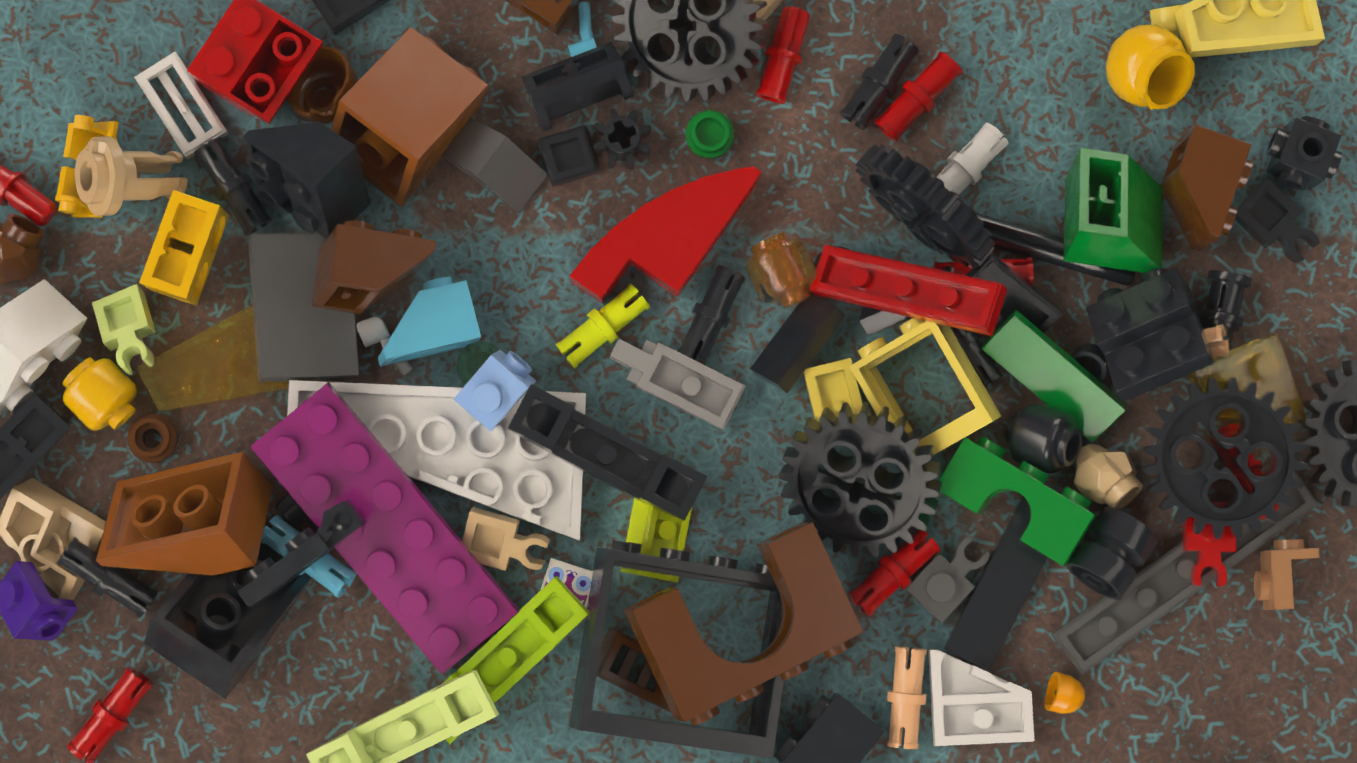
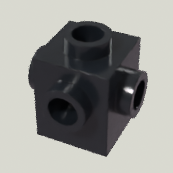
M1303 116L1302 119L1296 117L1285 127H1277L1273 133L1266 151L1267 155L1272 156L1266 172L1279 177L1278 181L1287 187L1296 190H1311L1322 183L1325 178L1332 179L1342 159V152L1336 150L1342 135L1330 131V125L1318 118ZM1303 146L1314 150V156L1307 155L1303 150Z

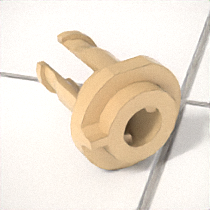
M93 137L87 143L85 149L80 152L75 164V185L78 196L82 202L87 204L89 210L94 215L112 216L119 211L123 201L152 200L160 196H166L170 199L173 190L185 194L188 181L186 177L137 178V174H168L171 171L172 164L181 163L183 156L177 151H170L166 155H159L151 151H122L118 142L112 137Z

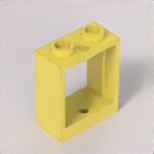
M912 318L899 326L903 333L902 336L888 344L883 336L858 350L862 359L849 366L876 415L878 416L885 406L889 407L888 421L895 423L904 414L877 366L926 337L934 335L975 409L920 440L919 447L924 445L934 446L933 455L1001 417L950 326ZM906 421L904 431L910 433L913 430L908 421Z

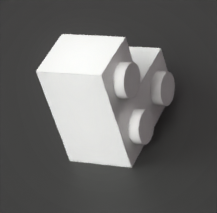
M45 279L0 307V415L7 410L15 413L33 395L34 391L30 387L47 369L49 363L56 358L60 361L66 360L81 343L78 335L87 317Z

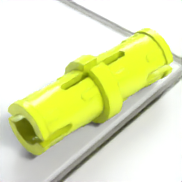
M631 283L599 311L595 308L587 314L589 317L587 321L562 341L555 344L563 356L576 345L581 344V346L566 357L574 369L606 341L611 344L618 339L616 334L643 311L650 308L643 296L639 297L629 307H624L639 295V291Z

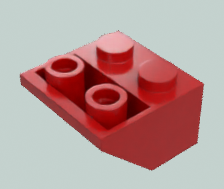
M233 0L186 71L199 85L237 109L270 125L324 43L258 0Z

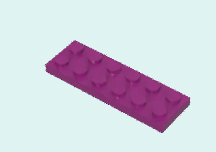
M330 382L325 384L250 446L318 528L321 527L324 511L347 499L352 502L366 521V524L335 547L336 550L441 674L446 672L518 613L519 608L475 558L458 535Z

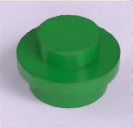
M706 110L697 113L689 121L686 128V142L695 155L704 159H716L727 153L732 146L734 129L730 120L724 114L713 110Z

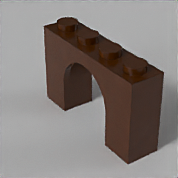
M813 522L799 523L757 544L781 597L782 621L778 633L771 644L752 658L742 661H727L713 653L699 635L678 588L668 587L623 609L674 719L682 722L690 720L692 725L703 723L720 713L718 705L734 697L737 703L749 700L765 690L762 683L780 675L781 680L797 676L809 668L807 660L821 653H824L826 658L836 656L853 646L851 638L863 633V629Z

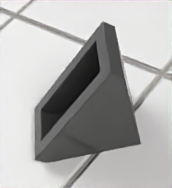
M473 118L469 119L442 155V157L518 213L522 211L548 177V174L507 136Z

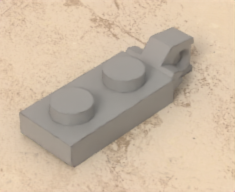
M618 339L610 354L611 360L631 369L626 380L636 384V388L724 431L746 387L659 342L656 345L646 340L642 349H639Z

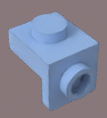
M498 350L490 355L453 400L491 432L528 391L530 385L536 383V380L529 375L532 369L520 356L512 351H509L506 355L503 351Z

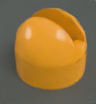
M1054 672L1049 678L1044 697L1045 709L1059 714H1067L1081 708L1085 700V690L1082 684L1071 675Z

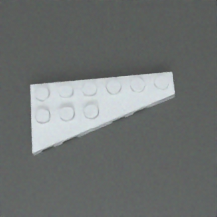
M289 380L287 416L328 382ZM330 382L407 476L580 541L583 471L546 452L508 429L525 394L497 427L490 432L453 400L462 388ZM546 391L574 406L575 410L585 415L586 393Z

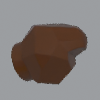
M9 214L4 223H0V285L15 281H26L37 268L39 256L38 243L43 236V231L35 223L20 215Z

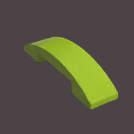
M556 576L443 683L476 669L495 704L590 614V611ZM460 735L455 736V737L451 736V737H449V738H447V739H445V740H446L449 744H451V743H452L453 741H455Z

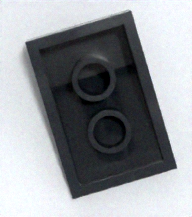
M261 542L256 566L269 557L274 563L283 558L278 552ZM255 566L217 575L188 573L150 619L144 644L226 699L254 664L311 581L312 577L304 573L296 576L266 600L251 607L246 605L238 591L250 583L246 574Z

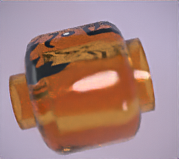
M783 232L761 241L750 249L753 255L746 263V270L763 302L775 303L780 301L783 308L786 309L810 297L807 288L816 279L817 273L811 256L801 239L796 237L788 238L787 234Z

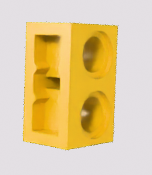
M173 190L139 283L153 292L197 306L230 215L220 205Z

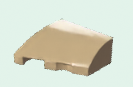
M31 478L11 489L0 516V536L7 546L18 552L21 561L34 564L41 579L59 596L58 599L74 600L85 580L56 562L63 551L68 548V544L74 537L98 553L106 521L36 479Z

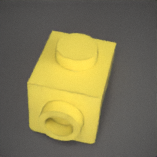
M851 358L807 368L803 372L814 419L821 423L820 417L824 408L828 407L836 417H839V412L845 402L849 404L853 414L860 413L863 404L857 380L849 367L852 365Z

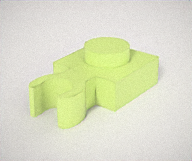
M135 284L92 302L103 344L110 351L117 349V364L128 375H133L130 361L133 356L141 353L142 360L149 367H152L154 365V355L144 344L142 338L156 332L144 291Z

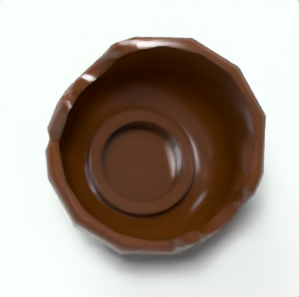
M323 45L286 101L298 118L313 123H330L334 121L339 100L358 82V77L342 51ZM322 87H329L327 89L318 90Z

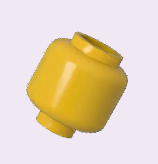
M89 357L75 367L62 382V385L66 388L63 394L65 406L90 430L97 431L108 425L116 430L136 411L131 405L137 394L136 385L110 359L103 358L94 361Z

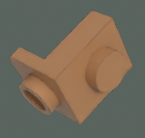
M1304 539L1275 540L1274 550L1260 551L1261 571H1255L1254 592L1258 601L1263 600L1264 610L1294 609L1291 560L1320 558L1319 548L1304 549Z

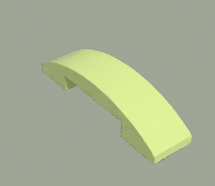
M475 669L358 725L313 749L306 755L310 763H398L451 736H458L498 716L499 713Z

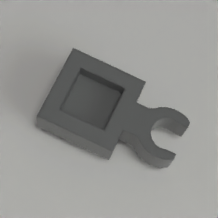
M972 536L966 537L959 542L955 549V556L950 562L938 553L912 580L911 584L904 589L940 623L975 588L965 578L970 570L982 567L990 557L988 551L984 552L976 562L969 561L965 557L964 549L974 539Z

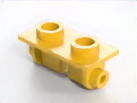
M75 115L74 122L69 123L67 127L68 131L63 157L77 161L78 155L85 149L87 143L93 137L109 136L117 141L116 135L119 122H94L92 117ZM61 167L57 195L55 197V201L59 202L58 211L72 214L74 218H102L103 216L94 215L89 210L87 204L82 202L78 196L75 185V168Z

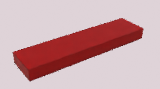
M824 245L809 290L817 296L993 336L1008 289L1002 283Z

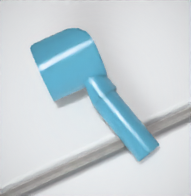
M580 2L578 4L579 33L582 41L568 45L571 57L596 48L591 30L589 2Z

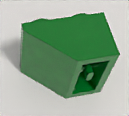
M1080 147L1065 179L1063 261L1142 273L1162 268V187L1128 154Z

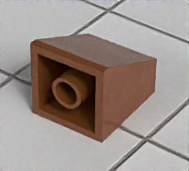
M410 27L339 100L331 130L357 147L364 179L403 207L469 119L478 111L488 84L482 81L473 69L461 65L442 51L439 44L433 39L422 36Z

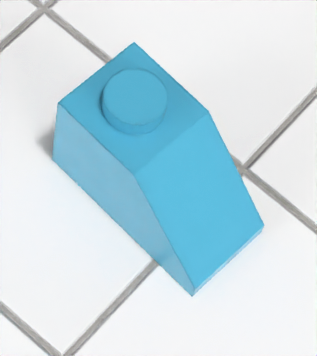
M442 277L423 283L424 290L419 291L379 354V366L383 367L475 345L481 338L467 280L453 283L451 277Z

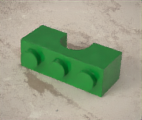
M980 436L977 442L974 443L965 437L939 479L942 482L940 492L978 515H982L990 500L999 493L1013 491L1022 494L1030 505L1031 519L1020 540L1066 567L1096 518V515L1087 510L1092 501L1067 486L1062 494H1059L1044 485L1049 477L1047 474L1025 461L1021 463L1019 468L1014 467L1001 459L1006 450L987 438Z

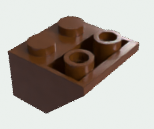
M1196 124L1175 143L1161 187L1189 247L1200 252L1212 242L1216 243L1221 234L1228 235L1238 210L1231 203L1236 189H1243L1252 171L1253 161L1247 159L1252 144Z
M346 221L344 225L337 224L319 249L312 307L362 314L411 278L434 253L436 241L423 239L420 232L409 229H397L393 233L373 230L374 226L363 221Z

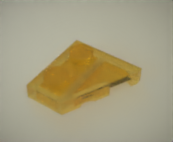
M1267 334L1229 351L1228 356H1217L1213 358L1214 364L1188 374L1190 382L1194 383L1202 393L1206 392L1207 378H1215L1220 390H1224L1227 379L1229 377H1236L1238 392H1242L1250 381L1256 382V398L1259 399L1266 392L1273 391L1275 397L1270 406L1271 408L1276 409L1283 405H1289L1291 409L1283 419L1285 424L1297 423V420L1306 419L1277 334ZM1230 408L1220 411L1217 415L1219 418L1240 419L1238 414Z

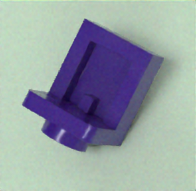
M16 561L0 582V613L14 639L54 640L63 631L65 625L78 609L73 600L51 598L32 562Z

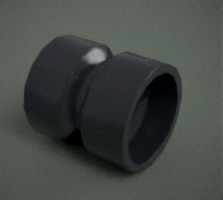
M1103 507L1089 528V535L1092 541H1084L1083 545L1077 547L1067 563V569L1076 579L1093 591L1110 599L1122 600L1136 575L1132 566L1144 565L1155 548L1158 539L1146 525L1131 515L1116 508Z

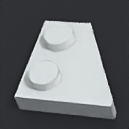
M936 649L928 650L934 746L1035 741L1032 691L1001 679Z

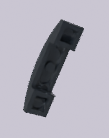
M532 384L508 426V429L564 462L682 521H685L708 477L664 453L661 455L575 410V407Z

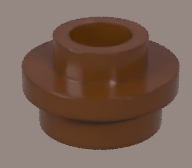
M146 414L133 422L128 431L127 441L129 449L135 457L144 462L158 463L172 455L177 446L178 435L175 426L166 417L158 414ZM156 429L161 433V443L155 448H149L145 443V436L150 430Z

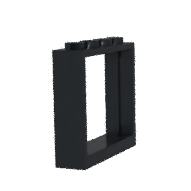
M616 540L612 541L611 549L597 548L587 606L590 614L585 619L569 727L587 732L773 758L784 680H781L780 675L762 683L765 690L754 697L749 733L591 710L614 566L770 591L761 647L762 652L776 637L782 621L781 597L767 565L756 563L755 572L737 570L738 560L717 556H708L707 565L689 562L690 552L667 548L660 549L659 557L640 554L642 544Z

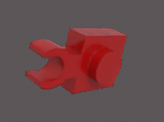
M1211 502L1216 507L1228 504V502ZM1189 517L1183 522V551H1197V561L1191 570L1192 584L1194 586H1201V573L1203 569L1211 567L1216 572V587H1222L1227 581V571L1221 561V552H1236V538L1231 534L1229 526H1224L1220 539L1213 538L1210 524L1206 523L1204 529L1199 534H1195L1192 532L1193 517Z

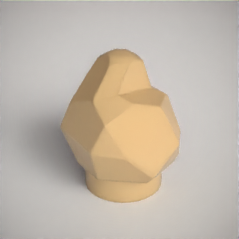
M1088 444L1081 447L1076 459L1074 484L1084 497L1100 504L1106 503L1109 507L1121 510L1131 503L1143 488V484L1135 477L1137 470L1130 455L1126 452L1107 450L1096 444Z

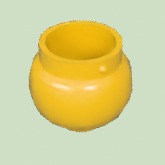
M1138 25L1123 33L1111 46L1105 65L1106 78L1114 93L1134 106L1149 107L1150 110L1167 109L1177 104L1187 94L1195 75L1194 61L1187 54L1181 40L1174 33L1158 25Z

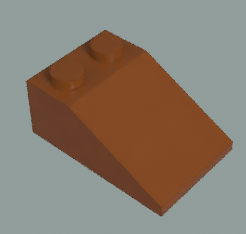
M243 452L118 481L96 561L101 566L202 575H217L256 566L273 487Z

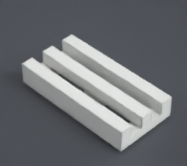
M173 52L134 78L184 156L190 159L195 156L194 152L199 147L204 145L207 148L210 146L209 141L218 137L223 138L229 133L195 80L186 71L187 68L179 55ZM171 67L175 68L213 127L212 129L204 132L166 70ZM155 77L159 78L196 136V139L188 143L149 82Z

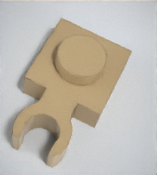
M473 507L469 512L462 542L483 565L506 571L510 558H515L525 567L539 570L542 569L545 560L533 558L529 554V546L539 545L547 548L550 544V539L545 535L537 533L528 536L517 534L520 523L519 519Z

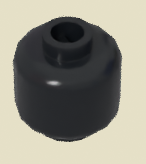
M1030 404L1019 415L1012 416L1005 431V439L1009 443L1012 458L1020 465L1025 461L1045 473H1057L1065 466H1071L1077 459L1082 446V431L1078 429L1075 418L1068 412L1042 404Z

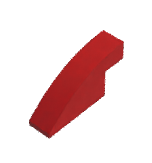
M751 166L705 176L674 188L648 202L613 227L590 249L569 275L570 282L603 304L631 265L670 293L679 297L760 181L762 171Z

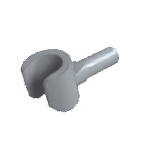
M377 316L360 321L356 325L365 347L380 342L382 348H384L391 336L384 320ZM407 361L394 364L403 376L413 369Z

